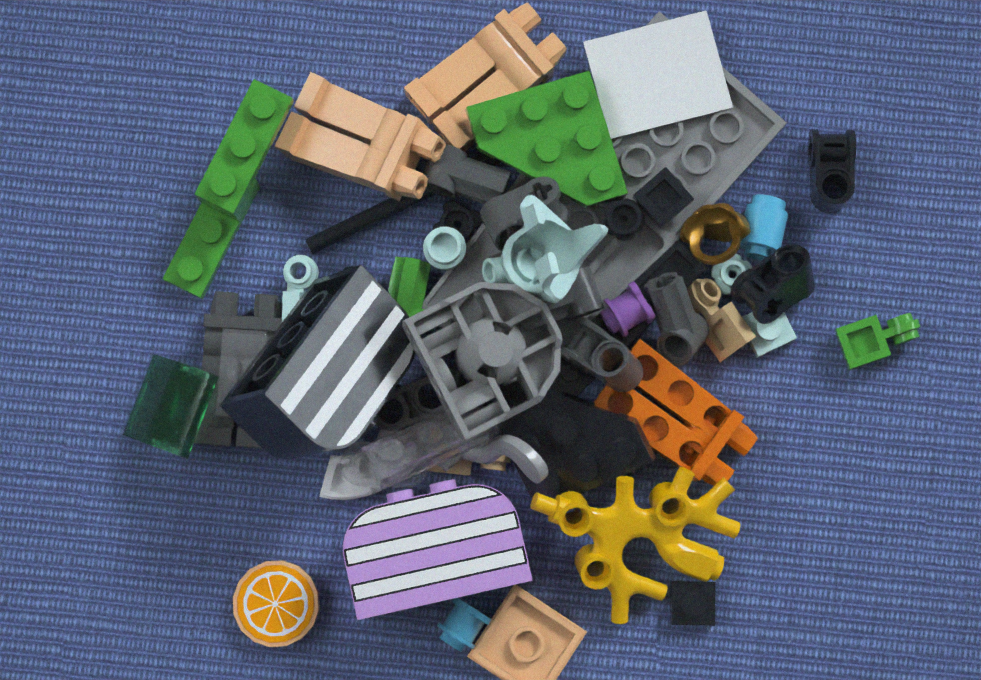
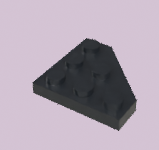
M517 379L499 387L510 409L528 400ZM548 389L541 402L495 425L499 435L515 436L529 444L542 457L548 467V476L537 484L531 481L513 461L531 499L536 492L551 498H555L557 495L568 491L582 494L645 466L656 458L637 418L595 406L593 402L563 391L559 393ZM489 400L483 404L484 406H487L488 404L492 403V401Z

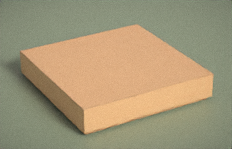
M513 585L493 615L489 625L486 626L474 644V649H471L467 657L501 680H556L587 631L518 585Z

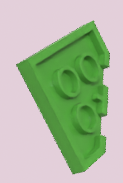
M590 71L466 107L465 111L478 151L500 160L530 179L538 177L554 179L558 183L560 192L585 208L628 194Z

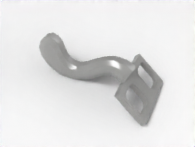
M477 406L472 410L477 411L481 409V407ZM445 415L415 441V445L445 472L460 460L487 465L505 455L511 458L522 472L537 484L548 476V467L542 457L521 439L511 435H498L489 443H486L485 438L496 429L495 426L463 441L458 437L449 417ZM437 434H444L458 447V450L448 459H441L426 444Z

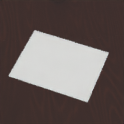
M707 11L583 42L611 139L733 108Z

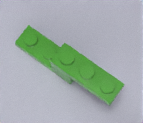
M253 79L195 192V196L201 204L162 278L164 281L203 300L260 189V185L255 177L294 103L292 97Z

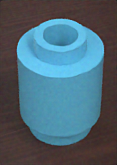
M757 194L753 195L752 202L746 205L744 216L749 223L751 232L742 239L740 248L745 250L744 255L746 257L763 261L781 247L788 213L785 211L786 202L770 195Z

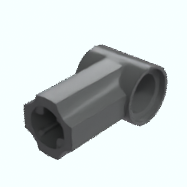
M446 144L439 160L433 162L427 159L423 174L428 178L425 190L448 198H454L455 195L482 204H485L493 197L505 194L511 176L510 171L471 159L464 151Z
M590 267L579 269L570 290L559 303L543 301L547 304L555 322L566 318L568 321L578 319L605 308ZM539 312L519 322L523 333L547 325Z
M677 272L664 273L659 277L650 279L645 284L644 289L661 332L657 340L658 352L673 365L681 366L687 364L709 336V325L700 314L694 311L682 276H678Z

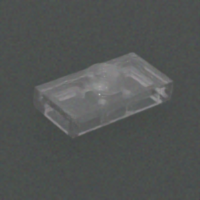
M223 328L216 416L230 417L219 405L267 343V331Z

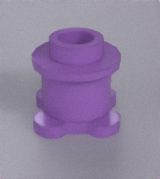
M634 281L628 284L626 292L612 300L608 298L603 300L605 309L600 311V315L612 334L619 331L623 337L629 335V329L643 321L650 324L656 318L652 308Z

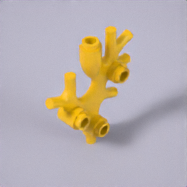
M679 467L672 482L659 483L651 490L649 495L651 508L643 509L636 505L633 497L634 478L630 476H619L616 478L615 502L606 508L590 507L586 499L580 493L574 491L564 492L555 498L536 492L532 498L530 508L548 515V521L559 525L561 530L569 536L578 537L588 534L592 538L594 544L585 545L576 553L575 567L582 582L588 588L595 590L608 588L612 599L611 622L625 624L628 622L629 599L631 596L643 594L662 601L668 589L666 584L638 575L626 568L622 560L623 549L634 538L643 537L650 539L656 546L662 559L680 573L704 582L709 581V579L715 581L719 578L724 567V557L719 555L718 550L686 539L682 535V531L686 525L696 524L733 539L737 537L740 531V522L717 513L718 506L735 491L734 487L724 477L700 498L690 499L687 491L695 474L686 468ZM576 508L573 512L566 513L570 509Z

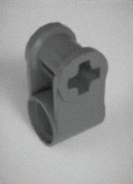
M549 177L532 179L523 186L491 198L482 206L480 211L481 220L499 251H503L509 237L522 229L524 225L520 204L527 195H533L538 198V190L542 194V202L567 224L569 218L566 206L559 201L561 192L558 183L554 179Z
M582 317L578 322L580 328L566 348L561 347V357L579 371L587 375L590 374L615 391L628 392L634 389L643 377L641 362L622 342L610 336L592 321ZM623 361L621 367L612 372L613 367L618 362Z

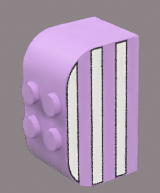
M452 479L430 484L431 493L414 496L412 489L386 494L388 503L372 506L361 512L349 525L343 541L344 562L357 620L533 581L519 518L510 500L492 487L480 484L457 487L456 480Z

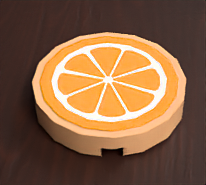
M284 560L265 561L249 569L239 580L233 595V615L240 630L253 642L267 647L288 646L302 639L315 625L320 611L319 591L312 578L300 566Z

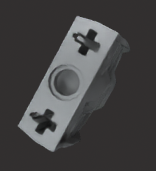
M478 282L402 321V327L458 437L463 441L541 402L560 372L562 333L547 304L516 284ZM474 293L485 317L467 325L456 301ZM539 312L541 317L545 319L551 335L527 347L522 333L515 324ZM451 320L452 324L421 339V334ZM493 325H497L502 329L509 328L510 331L507 335L494 331ZM454 351L458 370L465 379L470 381L457 388L448 366L441 358ZM483 364L495 367L496 376L495 378L486 377L477 372V370ZM516 376L528 400L510 409L498 385ZM489 400L492 401V403L488 404L487 406L463 418L461 417L462 414L474 409L475 407Z

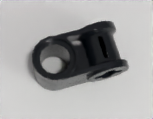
M811 129L809 132L810 197L815 208L821 212L829 214L838 212L846 205L854 193L856 134L854 130H846L845 134H820L818 129ZM834 182L839 185L842 190V197L832 199L826 196L822 188L823 183Z
M795 244L778 248L772 255L751 269L742 272L735 279L731 287L732 298L740 304L745 303L753 311V316L759 323L768 324L775 321L783 312L799 301L808 298L814 291L815 282L809 252L806 248Z

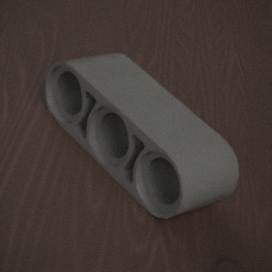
M483 364L478 369L486 377L495 378L496 376L493 367ZM457 365L449 366L448 368L457 388L465 385L464 376L458 370ZM425 375L401 384L399 392L393 398L399 401L403 407L401 419H393L388 416L384 404L376 415L378 417L376 425L383 430L394 431L444 413L445 410L442 404H431L424 396L426 384L431 383L428 376Z

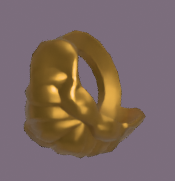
M707 204L698 208L686 219L681 228L680 240L690 245V251L696 260L704 264L716 265L731 259L739 250L742 239L748 236L751 230L746 217L736 212L729 204ZM703 238L722 242H729L732 239L731 246L720 255L708 256L702 253L700 249Z

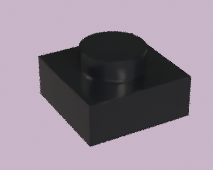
M667 167L663 168L633 194L632 197L660 229L694 201L693 196Z
M671 581L670 624L715 626L716 582Z

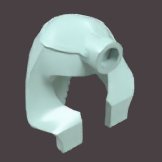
M527 195L520 204L524 222L522 229L509 237L501 257L484 260L482 266L483 278L485 282L516 284L538 299L550 303H559L570 290L584 260L607 235L608 228L605 225L593 224L572 230L536 196Z

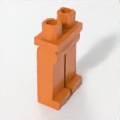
M639 339L630 350L643 367V377L635 388L684 423L682 424L634 389L628 392H618L605 385L593 403H595V406L613 413H623L637 418L652 450L674 466L692 471L695 474L694 482L702 480L714 486L723 477L728 481L735 470L717 458L722 448L726 444L744 457L758 437L748 426L741 422L744 419L743 415L736 410L731 411L717 398Z

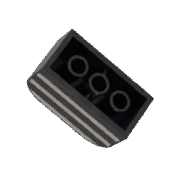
M362 265L315 279L219 406L262 449L278 458L293 459L348 447L361 436L367 434L378 421L376 415L385 403L392 400L401 388L399 382L410 368L415 356V351L402 327V321L409 318V316Z

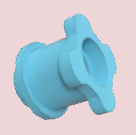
M454 598L452 602L455 605L443 624L440 622L437 624V627L443 630L439 638L462 652L465 645L474 649L475 645L472 642L484 623L489 625L492 619L461 599Z

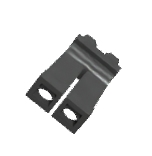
M215 291L211 313H204L203 326L206 327L196 419L191 436L192 444L262 449L240 426L237 429V423L219 405L240 379L242 362H244V373L281 325V306L278 295L255 294L254 316H238L240 294Z

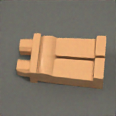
M529 3L519 6L509 14L503 9L494 17L495 21L484 27L474 38L420 79L417 77L404 87L406 97L430 125L433 123L434 130L446 144L466 152L475 144L465 111L466 107L538 86L541 82L545 83L553 76L554 66L566 54V46L553 32L537 46L527 36V34L541 24V18Z
M310 72L294 105L302 115L294 112L290 113L274 146L290 160L385 192L388 197L400 201L402 196L416 199L422 197L427 187L428 178L423 173L416 171L415 168L420 157L433 162L439 160L446 147V143L418 117L410 114L405 116L395 110L385 108L329 83L325 78Z

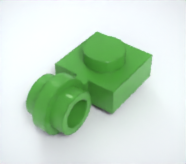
M911 312L886 321L889 329L882 331L878 317L874 315L836 328L834 331L848 370L850 371L890 357L891 352L886 341L887 339L893 338L896 346L919 338L917 330L921 328L919 320H914Z

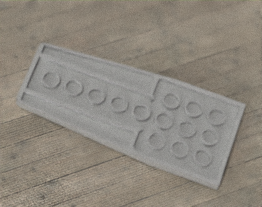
M659 11L647 25L669 19ZM723 66L722 69L733 108L611 139L628 191L626 196L613 200L620 201L625 198L634 200L632 198L633 194L663 168L667 167L693 196L694 201L662 229L640 207L641 213L645 216V224L640 232L637 231L635 233L636 235L633 239L621 241L615 235L610 236L607 234L595 246V249L592 250L579 269L584 267L591 268L602 302L605 298L612 300L619 296L628 287L630 282L635 281L678 239L680 240L681 228L686 219L701 206L715 204L787 124ZM520 174L507 192L525 185L532 179ZM538 190V198L540 201H543L542 194L540 190ZM562 193L559 201L566 206L569 218L566 225L572 230L593 224L603 225L602 221L605 218L604 210L613 201L609 200L585 208L573 202ZM621 216L619 218V221L621 223H626L627 217ZM484 223L467 243L466 255L463 261L457 267L444 273L424 299L422 309H427L478 282H485L482 274L484 260L501 251L494 245ZM474 293L456 301L467 325L485 317ZM600 311L584 316V318L592 321L600 314ZM566 318L556 322L562 333L561 347H566L580 328L578 322L581 318L570 321ZM449 320L438 327L442 329L452 324V322ZM520 323L515 324L522 333L527 347L551 335L547 328L548 325L523 333ZM493 325L494 331L502 332L506 335L510 331L509 328L502 329L497 325ZM516 376L505 381L503 385L517 379Z

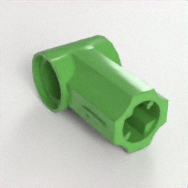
M395 256L388 293L411 317L425 310L422 309L432 265L419 259Z

